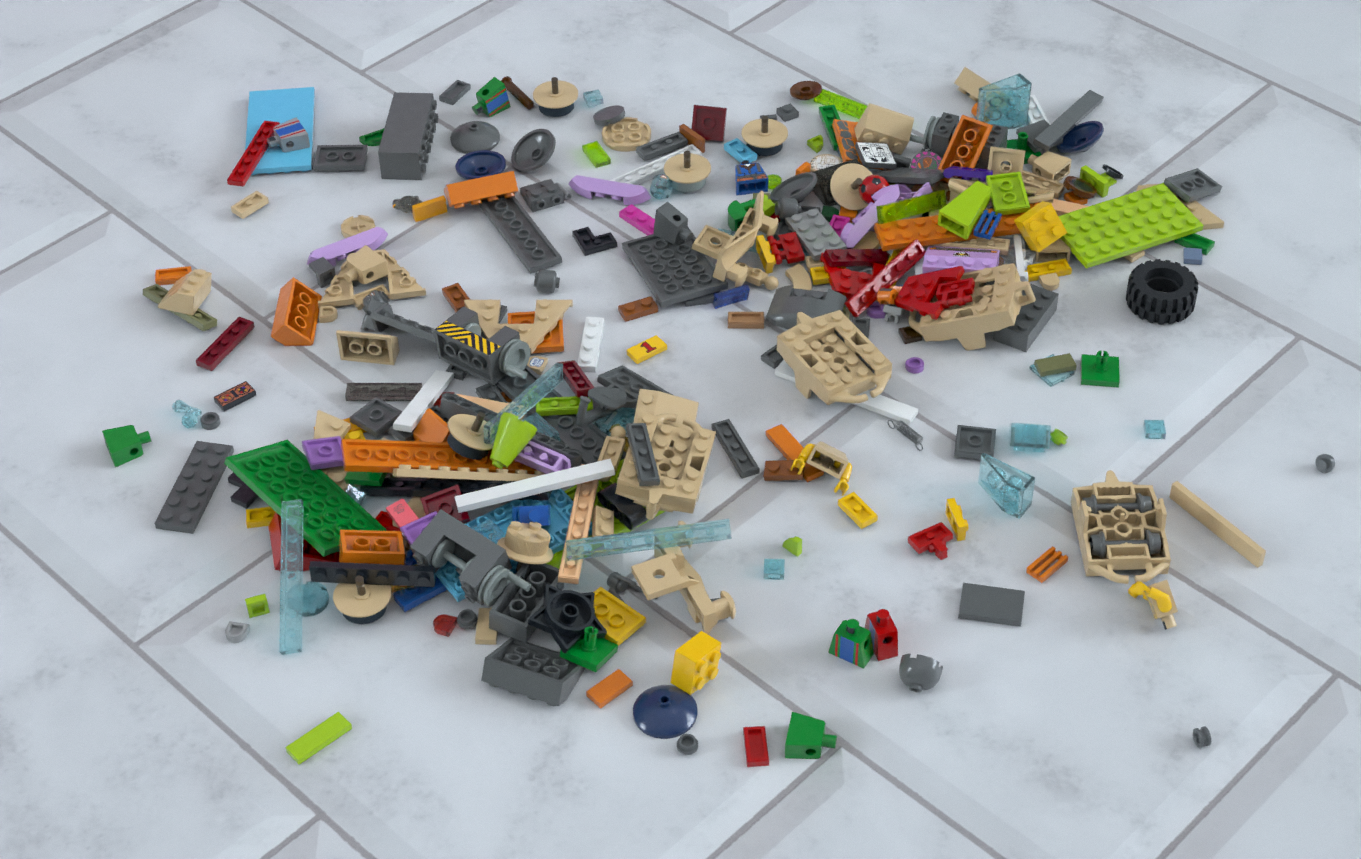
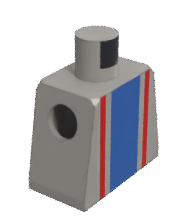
M297 117L273 128L275 136L267 138L270 148L279 145L285 153L310 147L308 133Z

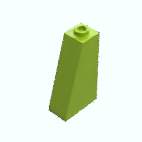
M979 181L973 183L939 210L938 225L967 240L990 202L991 187Z

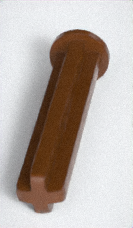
M509 76L502 78L501 82L505 84V88L529 110L534 108V102L512 82Z

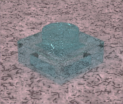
M599 89L583 93V98L588 107L604 104Z
M1144 420L1143 426L1146 439H1165L1164 420Z
M348 484L345 491L360 506L367 495L366 492L354 484Z
M764 559V579L784 580L785 559Z

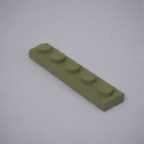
M158 284L143 289V296L157 304L168 293V290ZM199 308L194 315L170 311L202 331H207L217 326V319Z

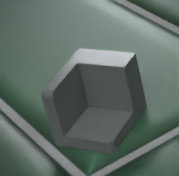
M324 257L309 263V268L316 273L317 283L321 288L331 284L336 275L335 268Z

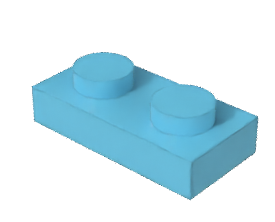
M738 138L724 144V150L740 163L745 160L750 163L757 160V154Z

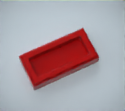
M765 726L743 727L747 767L769 766Z

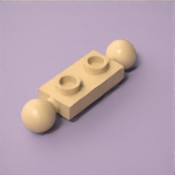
M742 262L736 263L743 267H745V265L747 266V264ZM747 266L748 274L745 281L757 286L764 284L768 290H775L778 287L779 282L776 277H768L769 274L762 272L761 269Z
M622 426L613 427L611 437L606 436L598 461L611 459L615 471H617L625 447L624 438L626 431ZM612 476L601 478L599 480L602 482H607L611 479Z

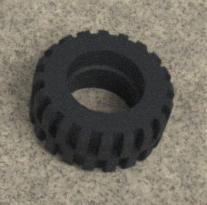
M1161 259L1146 261L1144 264L1141 263L1136 266L1129 275L1126 291L1127 305L1135 315H1139L1140 319H1146L1150 323L1156 322L1164 325V323L1174 324L1176 321L1180 322L1194 311L1199 288L1198 280L1192 271L1189 272L1186 266H1181L1178 262L1173 263L1171 260L1161 261Z

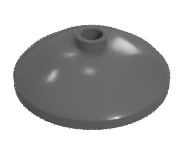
M470 121L454 129L450 140L456 150L468 154L479 150H492L499 143L500 134L495 126L487 122Z
M536 129L524 135L512 151L511 161L514 167L522 172L534 171L542 167L554 152L556 145L554 135L547 129Z
M813 172L795 175L775 187L770 194V199L773 203H776L782 197L795 198L800 203L812 192L817 184L818 177Z

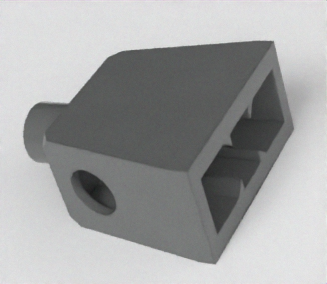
M669 202L656 209L653 232L655 236L672 244H677L682 239L687 242L691 240L693 233L687 229L688 218Z

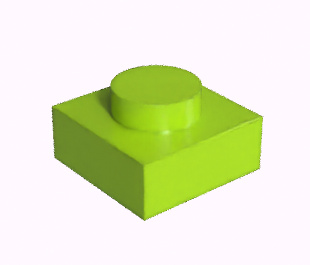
M266 594L245 599L249 618L270 613Z

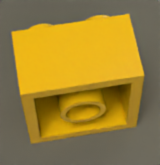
M1041 201L1014 220L1029 249L1036 252L1042 251L1067 233L1052 204Z
M700 631L676 649L670 683L689 695L702 689L704 684L709 680H713L718 674V662L721 657L722 643Z

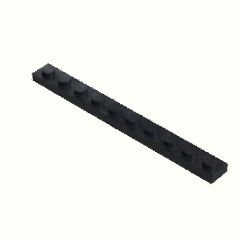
M385 478L382 486L361 485L360 492L361 495L425 497L455 485L459 486L461 494H466L516 481ZM552 491L519 498L518 500H549Z

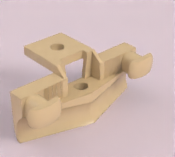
M991 146L988 170H992L993 175L1021 172L1022 175L1025 150ZM1003 161L1010 163L1011 168L1004 171L1001 168ZM951 177L948 183L949 191H951L950 200L944 201V204L947 205L978 180H964ZM1025 186L1029 204L1041 201L1053 203L1054 189ZM990 199V202H989L988 205L991 206V207H993V206H992L991 199Z
M760 191L757 195L754 208L748 210L734 236L705 225L692 245L693 250L717 259L713 277L723 282L726 278L736 282L735 288L743 285L748 274L747 266H740L736 262L754 245L758 231L767 234L765 238L767 239L770 235L774 236L778 228V218L773 219L764 215L763 191Z
M678 521L677 529L669 531L667 527L653 531L655 558L631 566L632 573L647 600L679 590L688 604V611L696 624L701 622L703 632L708 635L719 620L727 617L734 619L736 607L731 595L726 591H721V598L711 601L701 576L684 558L682 550H680V548L685 546L692 547L693 537L689 526L683 521ZM656 575H662V576H664V577L658 579V578H655L654 576H656Z

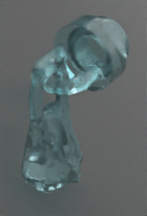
M176 400L172 405L174 412L185 413L181 421L184 427L193 428L198 423L197 417L202 414L200 409L191 407L182 400Z

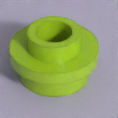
M1055 428L1054 431L1049 433L1051 436L1050 440L1060 446V444L1065 445L1067 443L1066 439L1068 436L1059 429Z

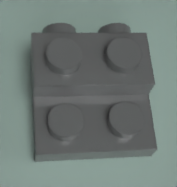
M552 179L520 188V194L532 212L564 203V193L557 183L554 184Z

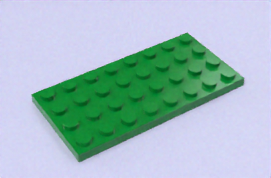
M288 439L229 456L225 459L224 464L323 557L340 551V530L386 531L384 526L321 469L311 470L306 456Z

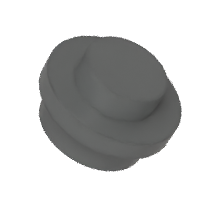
M1321 454L1316 458V467L1322 473H1329L1335 467V460L1331 455Z
M466 609L459 613L457 624L463 629H470L476 626L478 617L472 610Z
M683 734L677 740V750L681 754L691 755L698 750V740L692 734Z

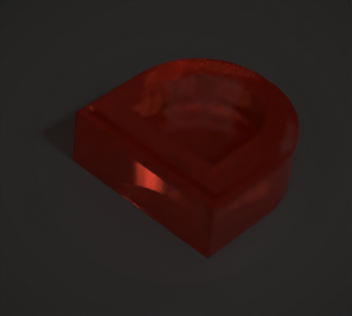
M447 614L439 615L433 620L434 631L447 637L451 635L457 624V617Z

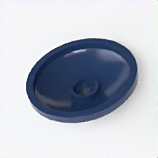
M1088 121L1076 125L1063 137V143L1056 145L1058 151L1072 154L1089 150L1101 138L1104 132L1103 124L1099 121Z
M479 150L463 155L456 162L455 168L460 177L471 180L502 173L506 168V160L498 152Z
M658 685L645 690L638 696L633 705V719L637 727L651 737L659 739L675 738L689 731L695 724L697 704L692 695L676 686Z

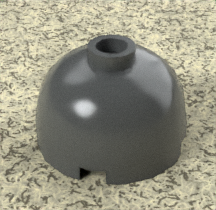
M911 654L902 655L899 675L911 691L920 693L922 690L933 688L938 683L943 666L939 667L937 660L917 654L916 658H910Z

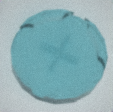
M308 581L303 585L300 583L292 588L288 594L289 608L298 616L309 617L317 615L327 608L329 603L327 589L319 582Z

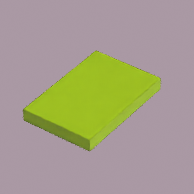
M1021 172L986 176L987 186L991 187L990 199L995 215H998V213L1002 215L1024 213L1030 210Z

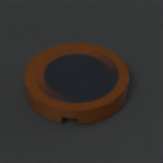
M1067 176L1063 182L1067 190L1072 189L1074 195L1081 198L1091 199L1097 193L1093 185L1078 177Z

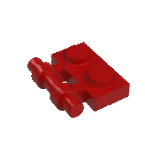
M796 232L779 235V240H775L771 235L767 237L772 252L771 255H774L777 265L781 264L784 259H786L787 264L805 261V255Z
M973 277L938 284L936 292L938 301L935 303H941L943 308L947 309L953 305L963 306L966 303L972 302L971 294H973L975 287Z

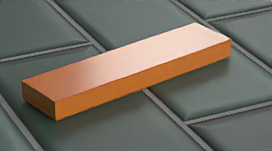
M782 424L766 430V437L787 460L798 459L803 447ZM805 463L803 478L807 482L824 475V471Z

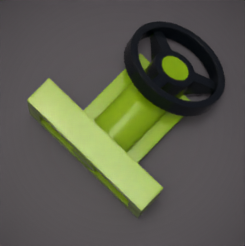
M1106 164L1102 166L1106 172L1101 175L1087 165L1081 167L1079 178L1093 185L1097 190V194L1102 198L1108 195L1109 187L1117 183L1116 179H1123L1124 177L1122 173Z

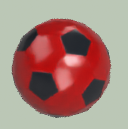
M870 175L864 178L859 187L861 199L867 204L870 202L875 203L872 196L880 189L889 186L887 180L879 175Z

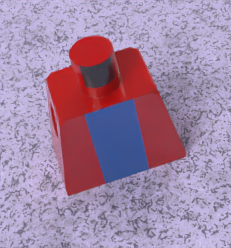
M880 609L877 612L869 613L866 617L865 628L871 632L873 650L877 660L881 661L897 657L898 631L889 611Z

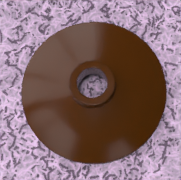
M801 81L790 88V95L800 100L815 98L822 92L821 84L815 81Z

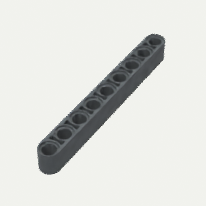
M442 394L440 415L450 419L457 414H468L477 417L478 412H483L486 415L484 420L497 431L501 417L500 414L456 394ZM538 431L530 440L565 455L570 459L571 468L581 466L583 453L580 450Z

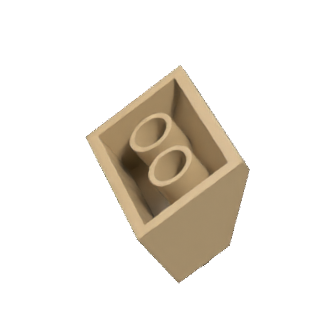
M964 67L954 84L959 86L958 90L965 95L968 92L971 99L976 102L980 100L982 101L981 103L994 110L1013 101V98L966 67Z
M869 103L854 128L857 141L887 143L891 152L901 155L909 143L914 117Z
M203 269L192 270L175 282L158 304V308L194 315L211 292L212 273L206 272Z
M336 331L341 360L386 365L395 364L400 351L398 337Z

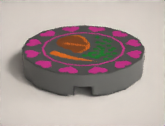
M923 151L913 157L910 168L938 169L942 158L932 151Z

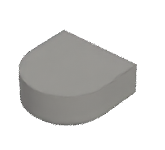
M229 621L225 629L227 640L231 643L242 642L250 630L249 624Z

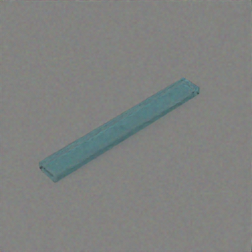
M562 363L553 365L484 425V443L492 444L494 442L503 412L516 415L520 419L563 381Z
M302 499L284 501L281 506L279 652L282 655L302 652Z
M729 519L566 540L567 559L570 561L732 539Z

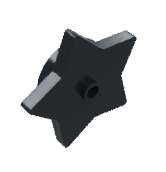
M546 584L544 588V606L530 616L527 622L535 628L550 633L564 654L580 639H584V629L586 627H594L593 632L595 628L598 629L597 638H604L607 633L595 616L594 592L579 593L572 590H560L549 584Z

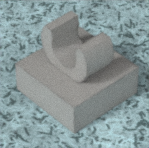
M885 304L883 312L887 313L884 318L885 321L888 322L889 317L893 315L895 317L894 323L898 324L899 316L904 315L905 309Z

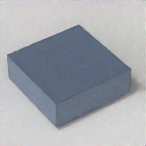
M1184 248L1183 264L1202 265V249Z

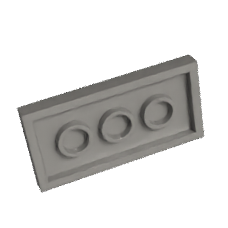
M817 208L785 218L786 225L792 232H796L799 242L814 261L820 260L821 253H824L826 249H847L845 243Z

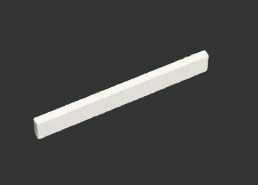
M783 359L776 368L775 375L795 382L793 369ZM868 390L856 395L866 394L868 401L851 403L894 420H901L908 425L911 424L918 414L917 408L885 396L878 395L872 398Z
M606 459L455 496L458 512L462 513L615 475V470L611 459Z

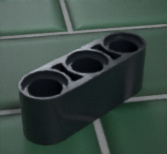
M613 483L597 493L599 502L606 509L614 511V516L629 530L648 520L646 518V510L642 505L634 503L632 499L615 494L617 483Z

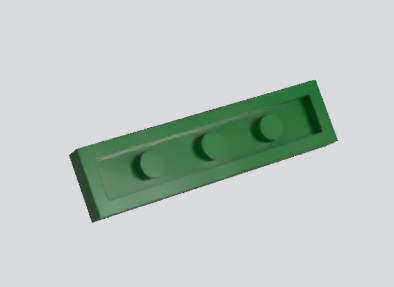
M835 105L820 106L819 115L834 151L839 150L832 126L834 119L841 120Z

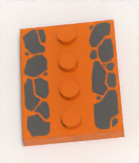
M834 119L832 126L843 164L855 163L863 166L855 149L856 142H860L857 141L854 130L858 122Z

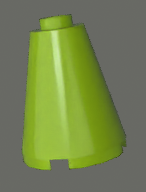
M503 412L500 417L490 460L493 461L492 465L499 469L507 468L535 436L537 428L526 420L523 422L518 419V416Z

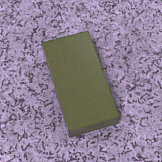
M1070 353L1037 359L1034 362L1041 377L1074 371L1077 367Z

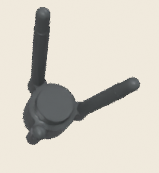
M618 572L611 573L607 579V585L610 587L608 591L621 601L623 599L617 592L625 591L628 586L643 593L641 587L637 586L635 581L622 576Z

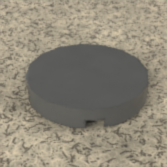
M614 105L597 111L593 115V119L596 125L605 126L608 122L615 124L621 121L626 113L624 107Z

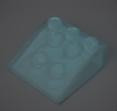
M1019 73L979 88L976 120L990 125L995 124L1008 127V129H1015L1027 124L1032 83Z

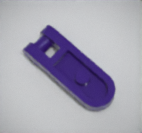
M951 166L944 170L943 175L946 178L962 176L964 180L979 178L978 181L986 182V176L993 175V171Z

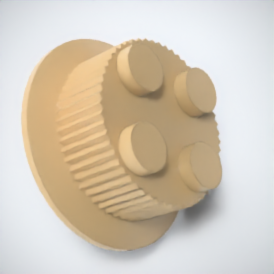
M512 521L507 527L506 536L497 542V545L506 550L508 558L518 561L517 572L524 563L544 564L550 562L553 558V551L549 548L551 536L545 529L541 528L542 525L538 522H530L528 524Z

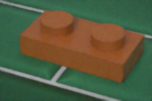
M459 283L442 288V294L455 312L465 307L464 300H470Z
M652 296L619 305L618 312L623 320L627 322L657 313L658 306Z
M794 460L765 461L763 477L765 481L803 480L804 468L802 473L798 474L799 469L796 467L791 471Z

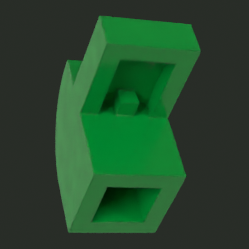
M756 199L743 203L735 200L729 204L728 226L734 234L742 224L748 210L754 208Z

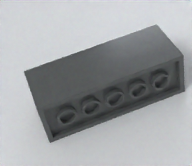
M394 92L378 150L382 179L422 180L423 173H426V163L429 161L428 153H431V143L434 140L433 133H436V123H438V113H435L437 101L434 100L433 93Z

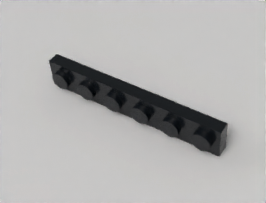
M311 561L309 566L311 582L356 584L355 578L362 576L364 584L435 587L436 583L435 566Z

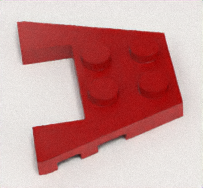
M821 253L820 261L824 264V271L828 273V281L832 290L846 296L847 299L852 297L885 266L873 263L871 275L866 272H856L846 268L830 267L823 255L824 253Z
M963 266L909 276L894 300L895 305L911 312L914 310L918 311L920 315H929L932 319L937 320L944 308L941 303H930L937 291L938 284L960 280L965 272Z

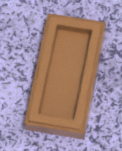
M728 312V328L764 329V312Z

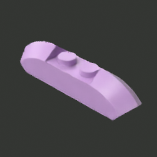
M579 175L573 177L569 182V186L576 193L592 199L594 194L600 198L612 196L611 199L621 201L623 198L624 205H636L651 198L647 189L639 185Z
M898 184L890 185L877 191L872 196L875 203H869L865 208L867 212L863 216L859 215L853 221L855 225L851 223L845 225L840 238L847 246V249H853L870 231L874 223H877L898 200L900 196Z
M375 227L321 247L310 253L307 265L324 257L332 266H336V258L338 261L348 257L347 254L356 253L365 245L374 251L385 241L388 233L380 227Z
M529 441L514 459L545 474L571 468L570 459L565 455L532 441Z

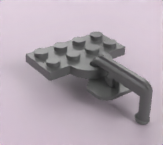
M621 365L598 375L597 382L604 387L597 386L588 391L589 398L585 396L580 397L576 424L579 427H583L612 414L621 407L636 408L640 389L660 391L667 394L671 393ZM590 399L600 404L599 407L587 411L588 404L591 402Z

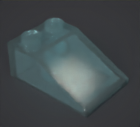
M983 453L981 455L978 483L1002 511L1020 519L1032 505L1035 477Z

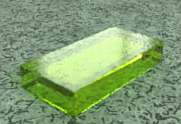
M598 141L582 145L583 152L595 168L611 164L610 157Z

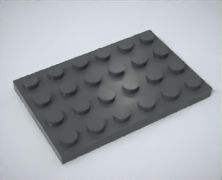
M654 234L622 243L623 250L661 307L728 289L726 279L723 282L713 277L716 265L711 258L692 249V245L696 240L694 234L690 241L687 242L682 239L677 244H672Z

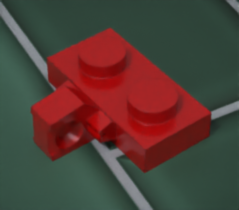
M940 522L908 536V543L918 554L925 551L934 552L935 556L943 560L948 557L946 542L953 539V533Z

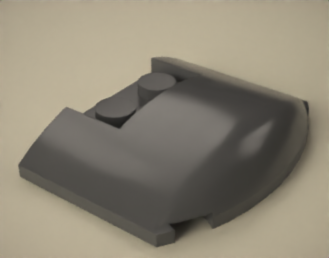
M793 285L780 287L775 291L766 320L769 322L772 319L776 322V326L791 329L797 325L798 312H803L811 318L838 310L843 312L847 297L831 289H828V292L795 289Z

